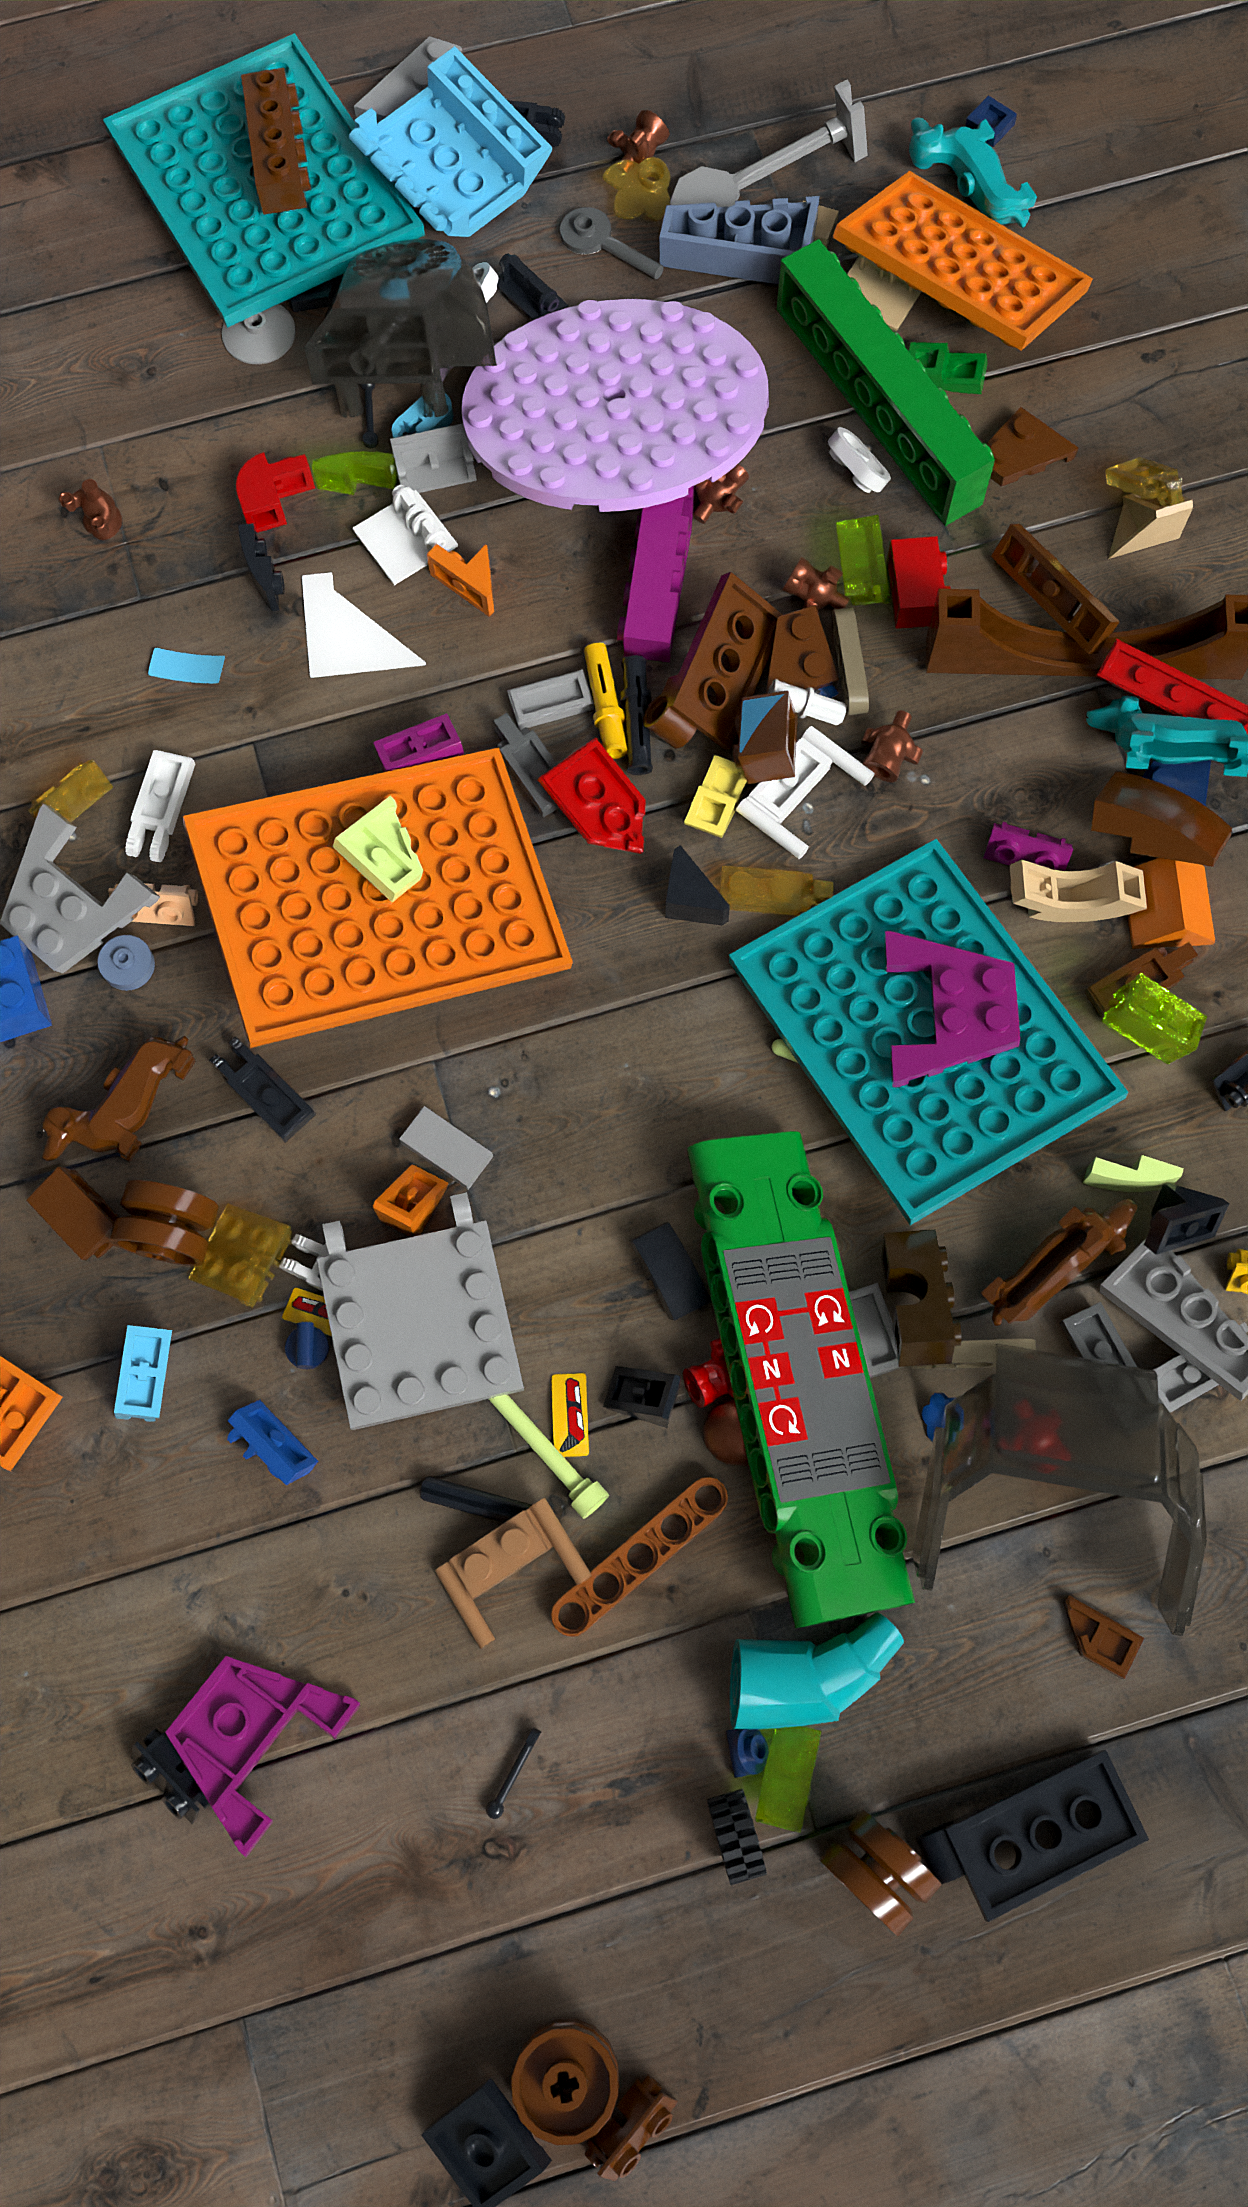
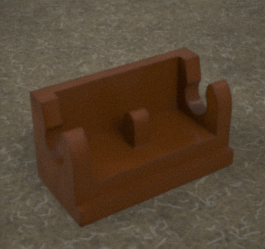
M58 1166L26 1200L81 1260H87L93 1254L100 1258L113 1246L109 1240L114 1222L119 1218V1215L77 1171Z

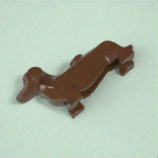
M183 1036L175 1042H171L161 1037H151L136 1048L122 1070L115 1067L110 1072L103 1086L108 1092L96 1109L83 1112L59 1106L50 1110L42 1123V1130L47 1136L42 1159L44 1161H53L64 1152L70 1143L77 1142L89 1150L98 1153L114 1149L118 1150L121 1157L130 1163L142 1145L137 1140L138 1137L133 1133L138 1131L148 1119L160 1081L166 1078L172 1069L176 1071V1077L184 1080L196 1062L195 1058L192 1057V1052L184 1049L189 1039Z
M1125 1199L1110 1206L1100 1214L1090 1207H1086L1081 1212L1074 1206L1058 1222L1062 1228L1047 1236L1013 1276L1006 1280L998 1276L981 1292L990 1304L995 1305L991 1317L994 1325H1001L1003 1318L1009 1324L1014 1321L1029 1320L1049 1299L1096 1259L1103 1250H1106L1111 1255L1126 1248L1124 1238L1127 1235V1228L1138 1208L1137 1204L1131 1199Z

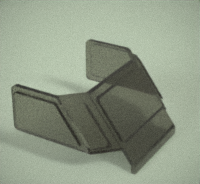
M996 1343V1374H991L948 1403L944 1409L942 1426L935 1428L913 1548L916 1577L920 1578L922 1589L933 1590L948 1503L992 1473L1162 1503L1173 1519L1158 1595V1609L1171 1634L1183 1636L1185 1626H1190L1207 1544L1203 1474L1200 1473L1199 1453L1195 1444L1182 1426L1175 1421L1165 1405L1159 1403L1157 1373L1154 1370Z

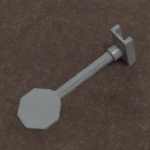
M848 80L835 85L837 116L824 122L823 127L735 174L703 166L679 178L670 205L715 203L717 207H731L735 205V201H738L741 189L828 143L834 144L842 140L854 162H857L868 156L865 113L862 102L860 101L852 105L851 84Z

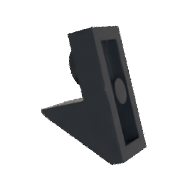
M1165 1183L1162 1185L1152 1209L1151 1228L1144 1245L1155 1255L1213 1238L1216 1236L1230 1203L1220 1197Z

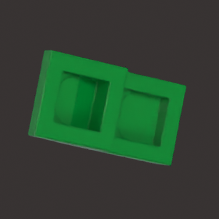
M910 343V354L914 359H919L923 363L927 375L937 387L939 386L943 390L951 392L982 394L988 364L986 353H949L948 343Z

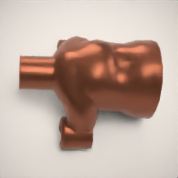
M640 111L636 118V128L629 136L625 135L622 130H613L607 137L608 143L614 148L619 147L625 155L616 166L617 171L624 177H628L635 166L641 165L653 157L657 146L663 144L670 135L665 123L652 111Z
M737 464L714 482L706 479L694 485L700 504L693 513V517L700 523L705 524L713 512L728 511L735 514L743 503V500L737 497L735 493L749 479L748 472L741 465Z
M85 480L82 483V488L73 494L62 492L59 495L58 500L60 504L68 511L73 512L76 508L82 507L84 512L83 525L87 532L91 533L95 538L99 540L110 539L121 528L122 516L119 509L115 506L114 499L107 492L99 488L95 480Z
M803 557L799 559L782 588L788 594L796 595L804 600L803 609L815 605L818 613V610L828 604L835 609H843L850 600V598L837 591V582L843 574L842 571L830 565L827 570L822 572L813 567Z
M898 710L892 724L883 725L875 729H866L861 743L872 748L862 764L875 773L873 777L893 783L898 779L903 760L918 765L923 750L915 745L912 737L907 732L908 725L912 719L908 712Z

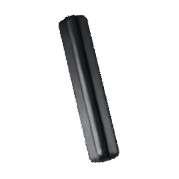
M431 1476L425 1477L420 1490V1498L424 1501L503 1523L532 1506V1504Z

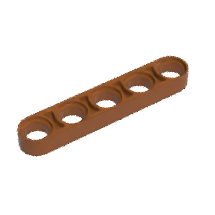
M711 1477L695 1481L590 1572L592 1577L579 1585H575L555 1603L551 1613L552 1623L556 1630L568 1637H577L585 1633L696 1537L725 1510L728 1494L724 1484L718 1479ZM703 1486H712L720 1494V1504L712 1511L702 1510L695 1502V1494ZM669 1515H679L686 1521L687 1532L683 1538L670 1540L664 1536L661 1525L666 1517ZM644 1544L651 1548L654 1558L648 1568L638 1570L629 1564L627 1555L632 1546ZM603 1573L613 1574L619 1581V1591L611 1599H601L593 1590L594 1580ZM567 1603H577L585 1611L584 1622L577 1629H567L559 1621V1612Z

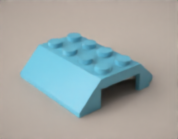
M454 46L427 66L428 87L378 124L376 112L370 108L355 119V128L349 134V139L365 156L371 157L370 161L390 182H396L395 188L413 207L420 208L419 213L436 231H444L448 236L470 237L524 196L551 154L552 146Z

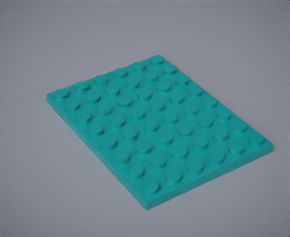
M295 33L103 119L106 131L227 328L425 236L422 221L407 199L395 188V182H390L370 161L371 157L365 156L349 139V134L355 128L354 120ZM285 68L288 84L295 83L299 107L293 108V111L299 110L303 134L297 135V139L303 138L307 162L301 163V167L307 166L311 190L305 191L307 208L264 215L255 184L241 74Z
M937 839L729 954V963L909 1225L921 1220L1127 1097V1089ZM885 931H892L1014 963L1020 1028L1019 1047L969 1064L966 1061L945 1068L942 1073L931 1077L924 1075L909 1080V1084L901 1087H892L891 1045L935 1044L930 972H886Z

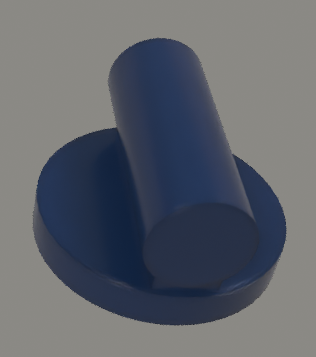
M296 1323V1329L291 1332L286 1340V1356L297 1368L306 1370L316 1368L328 1356V1339L320 1329L314 1327V1323Z
M758 1729L726 1730L734 1778L761 1773L766 1766L769 1755L768 1744L762 1733Z

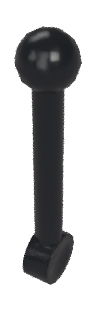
M364 377L361 381V387L365 391L366 433L363 435V443L365 447L372 449L378 445V437L374 432L372 391L375 389L376 383L373 378Z
M533 1727L497 1797L487 1804L486 1813L490 1818L498 1819L503 1815V1803L542 1732L537 1728Z

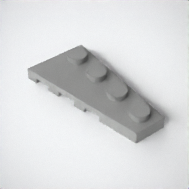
M1144 1240L1101 1284L1100 1293L1238 1400L1242 1401L1248 1394V1335L1235 1320H1230L1218 1306L1219 1301L1208 1288L1204 1289L1190 1273L1191 1268L1180 1255L1176 1256L1172 1250L1155 1255L1144 1245Z

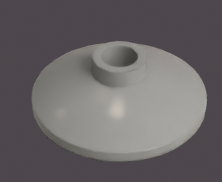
M279 304L228 328L225 323L222 327V340L227 351L237 360L248 364H266L279 359L290 349L296 334L291 314Z

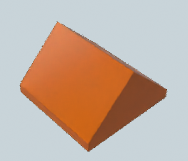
M1157 858L1134 867L1143 870L1147 909L1128 915L1132 949L1181 947L1188 942L1192 946L1213 945L1215 943L1205 867L1203 865Z

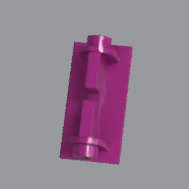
M1003 821L1002 825L993 824L984 859L1009 866L1017 861L1025 860L1053 870H1066L1073 848L1072 844L1065 843V838L1058 839L1041 833H1037L1036 838L1028 836L1030 830L1008 825L1007 822Z

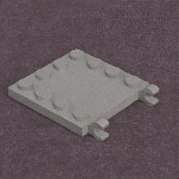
M467 1192L450 1196L457 1227L347 1251L340 1221L322 1224L329 1256L316 1259L351 1430L524 1391L487 1221L473 1222Z

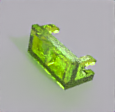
M879 515L836 522L845 595L851 596V603L855 606L883 602V604L890 603Z
M1142 973L1115 992L1113 997L1120 1002L1105 1012L1102 1020L1103 1023L1167 1065L1197 1050L1207 1019L1206 1015Z

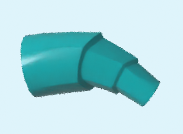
M875 1612L849 1634L842 1633L817 1646L811 1641L736 1639L732 1653L729 1687V1710L732 1729H772L839 1721L840 1713L880 1680V1671L904 1644L902 1635L885 1616Z

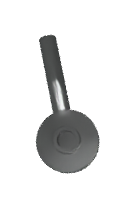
M582 207L569 212L562 220L560 226L561 240L570 251L578 254H592L603 249L656 280L661 276L663 265L611 236L610 220L602 211L592 207Z

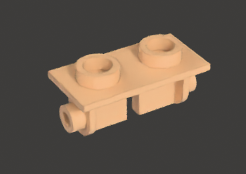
M144 883L159 895L160 898L150 908L145 906L132 916L134 920L131 922L195 926L192 906H196L198 903V890L191 889L190 885H162L160 892L155 891L154 884ZM116 884L114 888L108 889L109 897L118 884Z

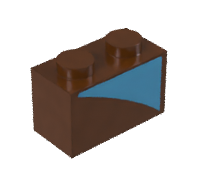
M788 690L742 698L741 715L735 716V728L739 744L733 746V757L736 768L743 769L748 784L795 777L798 718Z

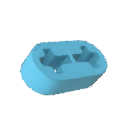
M430 391L421 396L395 420L391 429L393 438L403 436L404 432L413 434L415 431L420 433L448 427L454 417L451 399L442 391ZM431 408H433L434 410H436V411H433L432 413L429 412V410H430Z

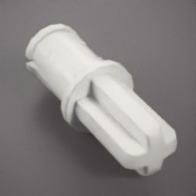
M778 679L773 680L768 693L788 690L795 712L798 713L799 718L803 719L807 715L834 725L842 723L847 709L845 703L816 694L812 687H808L805 690L781 682Z

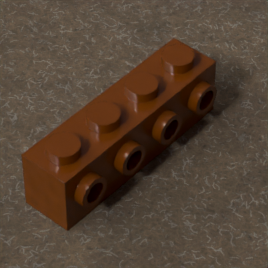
M285 68L241 74L255 184L263 214L307 208L305 191L311 190V183L307 166L301 167V163L307 162V155L303 138L297 139V135L303 134V127L299 110L293 111V108L299 107L295 83L288 84Z

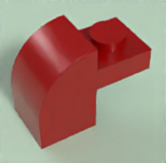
M259 453L243 465L236 480V491L246 523H254L257 533L287 524L280 502L281 498L315 489L305 454L296 457H285L278 462L268 464L265 453Z

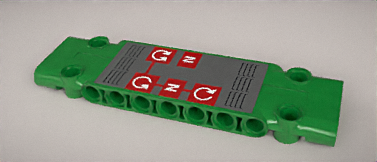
M789 1131L713 1139L693 1144L687 1148V1154L694 1185L699 1195V1200L694 1206V1217L696 1222L703 1229L707 1230L702 1236L701 1241L703 1263L760 1516L766 1530L769 1533L776 1534L777 1543L772 1551V1563L777 1572L786 1578V1591L795 1628L913 1604L915 1599L903 1554L907 1544V1531L899 1519L894 1517L893 1513L898 1504L897 1486L834 1230L830 1221L825 1217L821 1218L819 1205L823 1199V1189L820 1182L811 1176L801 1133ZM792 1192L800 1197L802 1204L794 1199ZM714 1200L723 1206L725 1214L716 1209ZM876 1530L883 1538V1548L876 1542ZM795 1545L799 1546L803 1551V1565L797 1561L794 1555Z

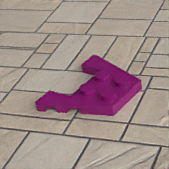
M885 931L886 972H930L935 1044L891 1045L892 1087H901L909 1084V1080L924 1075L931 1077L942 1073L945 1068L966 1061L969 1064L1019 1047L1020 1028L1014 963L892 931Z
M225 1656L165 1733L238 1851L244 1857H247L273 1821L236 1792L239 1786L296 1712H300L335 1740L361 1705L354 1698L341 1696L309 1683L304 1684L283 1677L281 1674Z

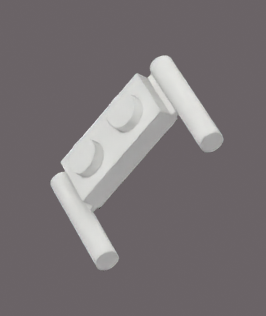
M810 726L803 737L796 743L795 777L760 782L749 796L740 802L736 811L800 859L806 853L809 846L780 824L830 770V765L834 762L864 786L871 781L875 773L813 726Z

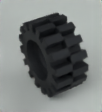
M743 1789L708 1798L707 1804L730 1886L767 1875L759 1840Z

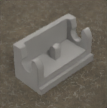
M463 423L390 439L400 485L410 487L413 491L417 490L418 493L477 481L473 465V455L465 437Z

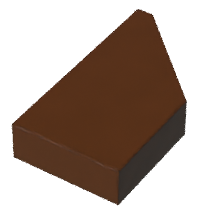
M1066 1596L1063 1604L1080 1656L1118 1678L1125 1679L1144 1637L1073 1597Z

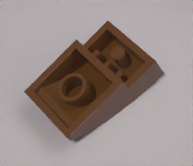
M1116 771L1094 801L1091 831L1132 837L1130 853L1213 867L1231 837L1232 827L1212 810L1181 791L1144 777Z

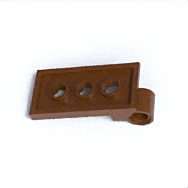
M732 572L721 575L679 674L668 678L662 694L656 697L647 708L643 717V725L675 749L681 748L688 743L698 729L724 750H729L737 734L735 716L741 715L742 698L753 696L773 649L776 620L778 616L783 614ZM737 619L742 623L743 639L736 632L735 624ZM723 652L728 656L729 671L724 669L721 662ZM708 686H711L716 693L714 705L710 703L707 697Z

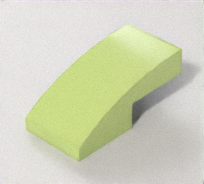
M1141 1155L1132 1168L1095 1157L1086 1169L1083 1184L1123 1192L1160 1190L1165 1183L1174 1184L1182 1176L1184 1168Z

